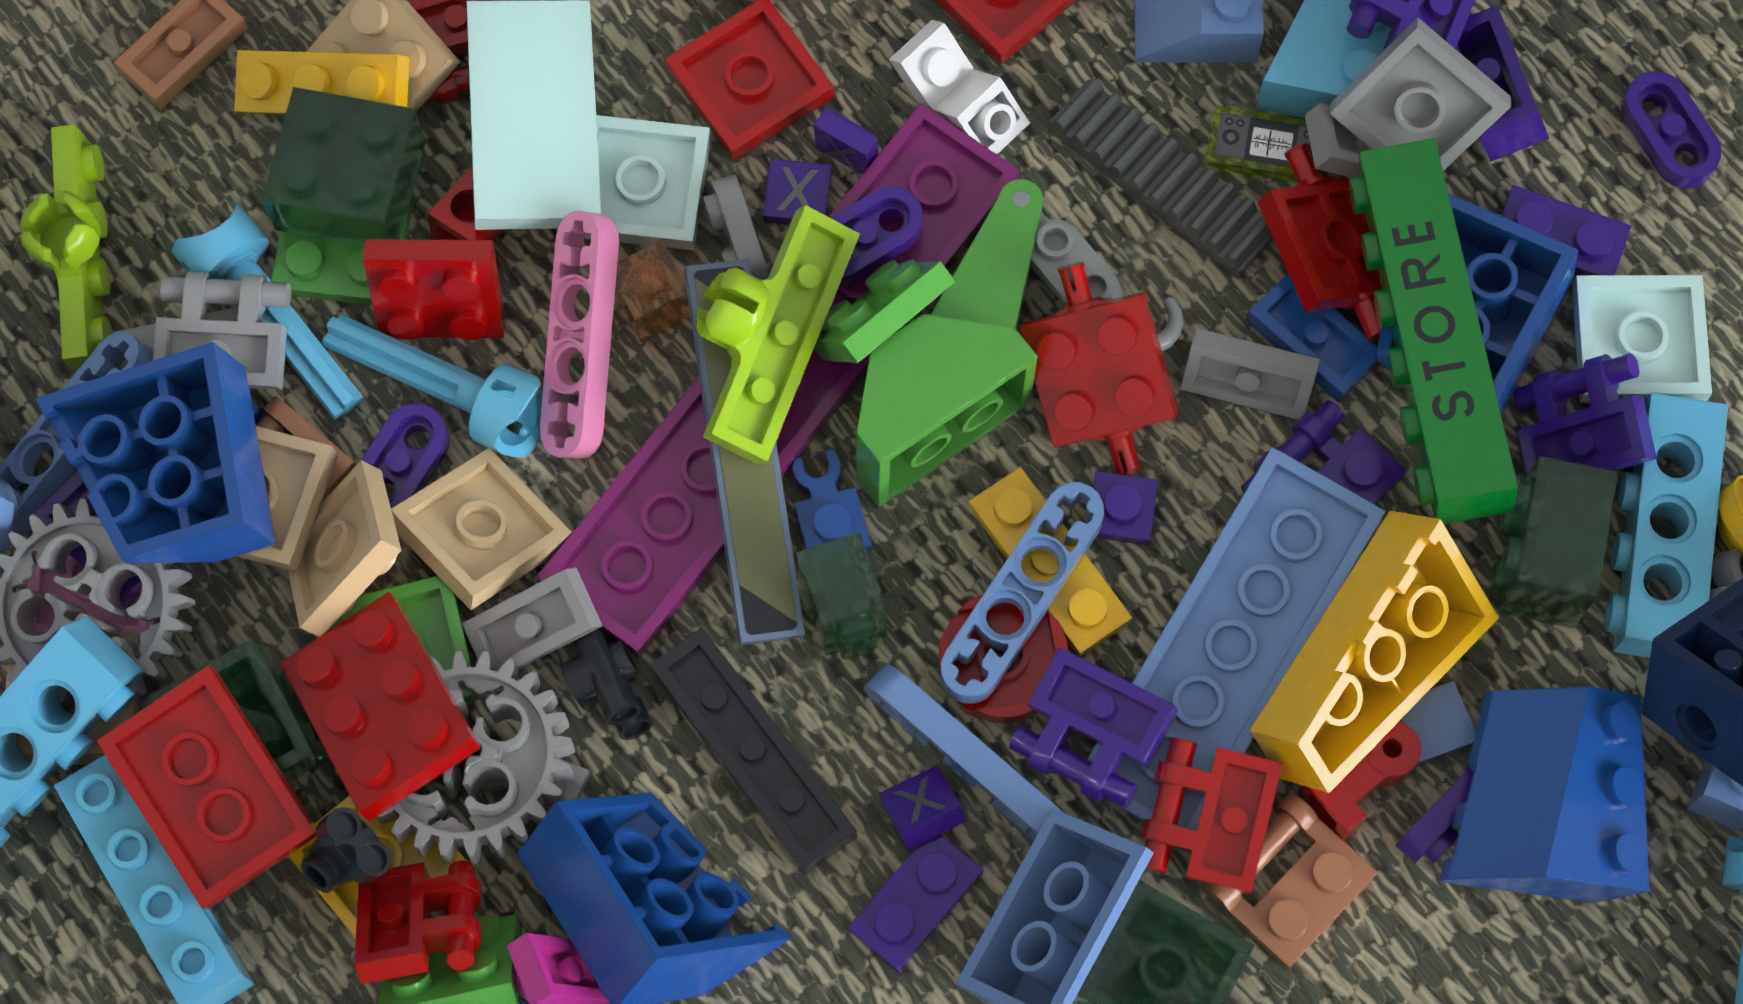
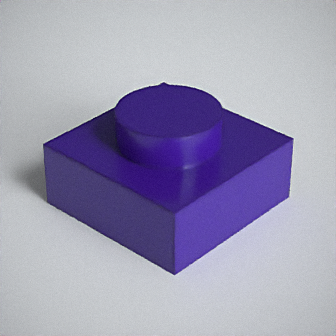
M1095 471L1093 489L1099 493L1104 504L1103 522L1096 538L1149 546L1158 480Z

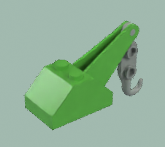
M1017 179L1010 181L1002 188L992 210L953 275V279L956 282L943 292L931 315L922 314L909 324H904L870 353L857 428L856 480L878 508L1031 403L1037 355L1017 331L1031 265L1064 306L1068 302L1057 269L1069 264L1072 266L1076 262H1084V269L1093 298L1116 299L1123 297L1118 279L1079 231L1066 221L1049 219L1044 215L1042 211V192L1031 181ZM1168 297L1164 301V306L1168 313V323L1161 332L1157 333L1162 352L1171 348L1178 340L1184 325L1182 310L1172 297Z

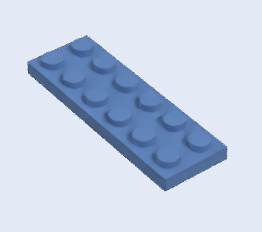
M1274 447L1271 448L1132 683L1175 704L1178 712L1148 768L1126 757L1121 761L1116 774L1137 784L1136 793L1130 804L1124 808L1106 798L1104 800L1143 823L1144 819H1151L1160 786L1159 783L1154 781L1158 762L1166 761L1172 737L1197 743L1191 768L1211 772L1217 747L1245 754L1254 738L1249 730L1350 574L1384 516L1385 510ZM1097 743L1088 760L1093 762L1101 747L1100 744ZM1194 791L1185 792L1177 826L1197 831L1205 794Z

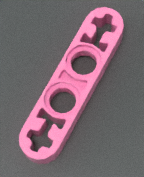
M580 210L571 212L563 218L555 239L540 418V438L544 448L550 455L571 459L590 457L596 452L602 441L619 253V232L615 222L609 216ZM585 235H591L590 246H584ZM580 269H590L589 276L580 275ZM584 287L590 296V306L586 316L579 320L575 313L574 303L578 292ZM579 350L584 358L585 368L581 379L575 384L569 374V364L574 353ZM570 395L579 396L578 403H570ZM569 423L575 424L574 437L568 436Z

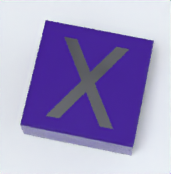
M824 109L814 124L815 148L863 175L878 156L877 136L831 109Z
M770 159L763 212L764 223L790 225L795 211L804 205L827 216L832 165Z
M938 766L878 793L888 817L907 850L967 821L962 806Z

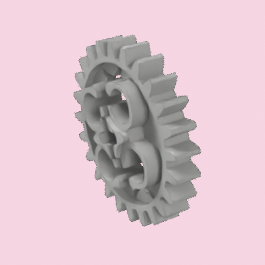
M87 499L79 500L76 516H74L69 507L60 503L53 504L52 524L44 518L32 514L29 516L33 535L28 538L11 531L8 536L17 551L12 557L0 554V567L4 569L2 578H0V641L4 642V645L0 648V664L9 665L17 663L12 669L8 681L12 683L64 625L87 616L104 633L120 634L122 629L106 620L87 615L84 608L62 597L50 593L44 594L31 589H22L16 592L18 587L27 585V581L36 577L35 566H37V563L41 569L55 574H65V563L68 555L75 548L83 546L87 557L84 569L78 575L71 578H63L56 575L53 580L54 582L68 590L88 596L92 603L114 614L126 618L130 616L145 622H151L160 618L159 623L149 626V630L140 634L141 644L138 648L141 657L139 659L136 653L138 649L133 641L120 637L110 638L144 670L129 687L135 695L143 697L146 695V688L142 676L148 674L164 680L167 674L158 660L163 654L179 658L183 654L178 646L170 641L173 633L192 632V626L177 619L178 610L187 609L195 605V599L178 594L177 587L192 579V574L182 569H171L170 566L173 563H126L121 560L91 502ZM36 553H38V557H39V558L37 559V561H36V557H35V554H36ZM139 576L142 582L141 596L134 605L125 608L120 600L122 585L127 579ZM50 603L54 609L55 616L53 625L46 633L38 635L34 628L36 612L45 604ZM59 686L57 693L59 704L63 709L69 710L74 702V697L66 688Z
M456 651L452 669L444 671L435 657H431L465 719L469 714V709L463 698L465 695L459 687L460 684H465L470 692L474 691L480 698L487 696L489 693L491 694L485 702L495 724L503 720L513 719L521 722L522 726L514 738L507 741H496L490 738V732L484 718H476L472 732L479 742L481 749L477 750L479 756L468 757L463 786L469 796L464 803L471 816L469 820L475 828L474 831H469L464 823L460 824L454 817H450L445 821L442 820L449 812L438 790L428 795L412 793L378 815L377 819L381 824L397 819L391 833L399 843H402L416 833L414 848L423 857L432 849L435 843H439L440 855L444 862L448 864L455 857L458 847H465L472 864H478L482 845L491 844L495 853L500 858L506 856L504 838L512 834L519 842L524 844L529 838L524 825L530 820L540 824L547 815L542 807L544 802L555 804L556 801H565L563 792L553 783L554 781L573 779L574 775L571 766L558 759L575 753V747L571 738L557 736L570 727L565 712L551 713L558 704L553 690L544 691L536 695L541 683L534 671L517 681L518 668L514 659L509 658L497 672L494 671L489 652L483 651L476 667H468L462 652ZM503 689L501 693H499L496 696L494 695L496 692ZM458 764L442 773L444 775L443 782L451 796H457L458 789L461 786L462 772ZM501 781L509 785L506 796L495 804L485 805L475 800L480 789L490 782ZM437 818L441 819L435 824L430 825V823L436 820Z

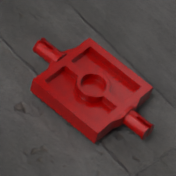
M1308 143L1304 145L1298 144L1287 150L1284 154L1298 185L1270 190L1258 202V205L1306 313L1338 307L1355 310L1367 337V342L1379 341L1381 328L1375 309L1374 291L1381 290L1382 285L1378 270L1368 272L1364 261L1361 234L1369 233L1366 214H1354L1349 191V178L1339 179L1321 174L1320 170L1315 169L1310 145Z
M1076 262L1072 266L1069 264L1060 267L1057 270L1061 277L1068 304L1054 315L1026 321L1019 326L1022 338L1037 355L1034 380L1053 447L1084 440L1107 441L1115 474L1125 475L1127 471L1128 474L1137 472L1142 467L1139 464L1131 434L1143 426L1175 419L1179 414L1146 293L1144 291L1116 299L1093 298L1084 269V262Z

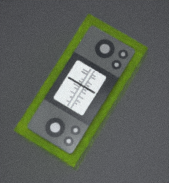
M1215 105L1204 168L1211 167L1214 170L1298 184L1284 154L1287 150L1298 144L1304 145L1308 143L1310 145L1306 120ZM1320 170L1321 174L1329 176L1330 172Z

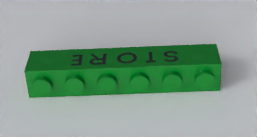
M1432 138L1359 152L1358 176L1349 178V191L1354 214H1366L1369 233L1361 234L1366 269L1368 272L1378 270L1382 289L1374 291L1378 323L1381 329L1391 327L1395 347L1387 349L1391 381L1394 387L1404 385L1409 406L1400 407L1404 439L1407 446L1417 444L1422 465L1413 467L1414 483L1420 506L1431 504L1434 518L1441 519L1443 524L1512 513L1515 510L1518 485L1436 139Z

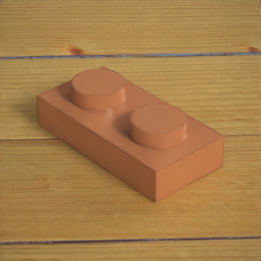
M180 0L117 58L114 64L122 76L162 110L249 28L244 18L224 0Z

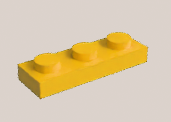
M237 50L234 112L407 119L410 57L399 54Z
M1019 467L968 502V507L1005 558L1008 559L1046 500L1023 469ZM1063 523L1054 538L1064 545L1068 530ZM1043 529L1040 532L1042 534L1051 536L1046 529ZM1064 545L1069 552L1075 548ZM1033 551L1023 558L1021 568L1030 580L1045 582L1057 574L1058 563L1048 552ZM1086 554L1048 609L1060 623L1066 641L1078 657H1082L1129 625L1133 618Z

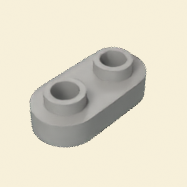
M736 175L711 181L713 194L704 196L703 202L713 233L725 230L731 249L721 252L723 262L749 259L751 275L760 280H766L769 277L768 270Z

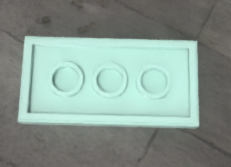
M590 0L467 1L475 230L558 229L563 218L571 212L580 210L601 214Z

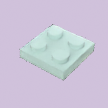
M596 115L601 214L609 216L615 222L619 232V242L694 251L711 143L710 127ZM585 235L584 239H591V235Z
M1703 275L1576 276L1572 283L1577 369L1583 368L1585 360L1607 354L1611 358L1632 353L1638 361L1639 376L1619 383V388L1617 389L1619 399L1635 395L1642 396L1645 402L1651 393L1707 401L1712 395ZM1588 392L1579 395L1580 403H1590Z

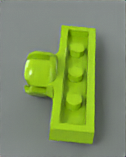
M75 124L51 128L54 199L48 193L41 194L28 205L20 222V227L26 233H22L20 238L23 247L40 265L55 272L59 287L62 360L77 372L98 344L107 336L113 334L110 321L106 316H103L102 296L109 295L111 291L109 269L105 260L100 258L99 251L100 238H106L108 233L105 209L102 203L97 201L96 182L103 181L105 176L104 160L97 144L92 145Z
M804 205L795 211L769 277L766 280H760L737 267L719 273L704 295V299L712 304L709 311L699 307L695 323L696 329L701 337L726 349L732 361L730 372L703 438L757 465L768 462L860 233Z

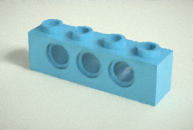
M1651 393L1645 401L1656 457H1667L1676 461L1683 471V477L1672 478L1665 475L1659 469L1656 459L1634 465L1632 473L1624 472L1622 475L1617 505L1618 509L1628 511L1626 533L1618 532L1616 534L1611 555V569L1621 571L1619 594H1610L1604 619V630L1615 633L1613 652L1650 658L1654 637L1709 601L1728 404ZM1662 517L1670 521L1676 529L1677 538L1666 539L1659 536L1652 529L1650 518ZM1654 577L1663 581L1670 590L1671 600L1662 601L1650 596L1644 587L1643 578Z
M87 616L62 626L0 696V848L11 835L4 829L8 822L17 812L23 817L32 812L51 792L52 788L45 781L59 765L64 770L73 766L94 743L87 736L101 719L106 723H110L136 696L129 687L144 670ZM59 686L66 688L73 695L76 705L74 715L67 713L60 706L57 696ZM17 734L25 736L30 741L33 747L32 761L24 758L18 751L16 745Z
M105 755L53 785L178 1004H224L255 985L212 909L201 908Z

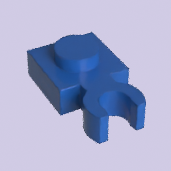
M833 449L826 451V460L829 466L828 472L819 478L811 477L805 472L801 457L793 460L795 482L801 490L809 493L811 499L794 503L811 567L872 551V544L856 487L837 491L836 486L841 478V463Z

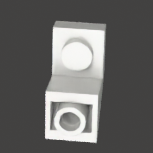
M931 20L889 59L909 91L919 103L924 104L996 154L1030 124L1002 79L998 76L975 70L946 25L942 22Z

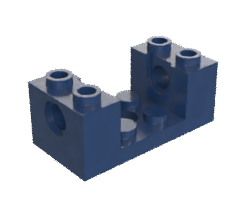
M1743 578L1653 638L1641 712L1649 720L1742 787Z

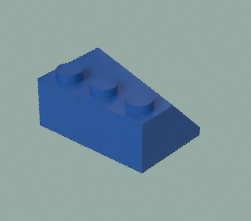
M1449 194L1498 405L1502 415L1573 282L1579 250ZM1391 327L1381 329L1377 360L1388 370L1387 349L1395 347Z
M214 342L35 398L43 415L52 422L62 441L59 445L69 463L74 465L90 493L88 499L117 553L124 562H219L276 544L246 367Z
M1595 687L1495 690L1485 693L1468 765L1473 771L1467 802L1460 803L1457 806L1452 827L1459 830L1453 858L1446 859L1443 862L1439 882L1583 902H1603L1650 892L1640 695Z
M651 792L556 801L517 852V855L532 877L535 886L544 896L565 930L568 939L575 946L596 980L600 991L610 1004H657L703 996L792 939L778 923L774 924L769 931L732 936L728 920L736 912L739 905L743 907L752 896L736 879L728 883L717 875L706 873L699 866L705 857V846Z

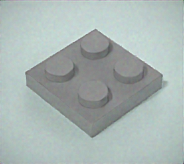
M1417 17L1330 103L1329 114L1371 149L1435 138L1444 171L1511 108V96Z

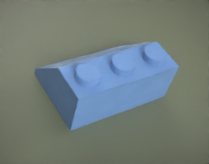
M1134 0L1135 62L1257 63L1264 35L1263 0Z
M1052 808L960 974L956 985L985 1004H1072L1154 852L1143 845Z

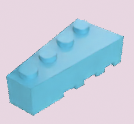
M1304 0L1263 80L1256 109L1305 118V114L1319 103L1330 105L1384 51L1383 47L1391 28L1381 22H1376L1370 37L1359 39L1349 34L1346 29L1352 16L1349 8L1351 0Z

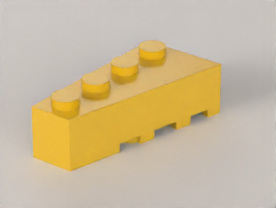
M1389 511L1249 730L1268 760L1283 763L1279 776L1280 779L1330 793L1499 619L1441 519Z

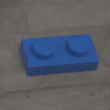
M1289 273L1247 315L1246 322L1274 347L1320 359L1314 382L1338 403L1380 363L1377 360L1378 346L1373 342H1367V337L1336 309L1332 308L1306 313Z

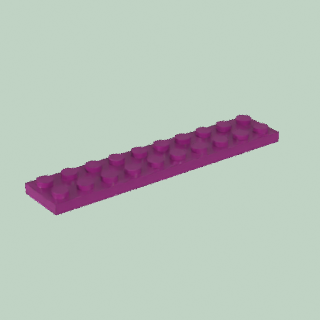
M920 103L830 214L829 218L877 189L888 186L906 189L918 199L922 207L923 228L921 236L915 245L892 260H895L898 265L912 259L916 262L941 261L948 271L981 229L1002 188L1010 181L1020 179V170ZM888 218L880 226L885 231L895 232L903 224L898 219ZM877 269L852 284L839 286L830 308L843 300H848L850 304L855 302L869 290L865 281ZM813 349L776 440L782 478L793 466V460L801 456L867 373L870 354L859 363L822 361ZM699 377L537 575L538 582H541L564 569L576 567L603 625L599 629L614 640H621L626 648L639 658L725 551L709 440L703 438L707 426Z

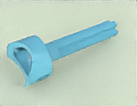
M235 202L231 216L219 227L202 235L178 238L173 245L171 252L187 273L209 272L211 279L242 280L244 274L265 275L267 282H272L261 267L256 264L266 252L269 241L239 202ZM291 305L288 308L266 307L263 312V323H282L287 327L285 359L334 420L341 415L345 416L363 401L364 397Z
M342 314L339 318L333 316L327 323L328 333L322 340L325 348L470 413L469 435L474 442L500 454L521 458L527 457L541 440L542 393L538 376L511 364H502L487 379H484ZM512 423L521 427L519 435L511 432L506 427Z

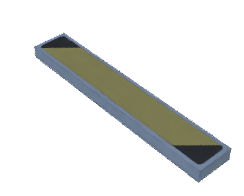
M749 259L689 265L684 269L706 426L709 423L730 372L732 358L726 349L699 335L695 324L698 309L701 307L707 311L710 310L712 304L704 299V295L719 273L737 267L751 275ZM709 441L738 644L742 646L801 638L805 635L777 444L775 443L768 462L757 465Z

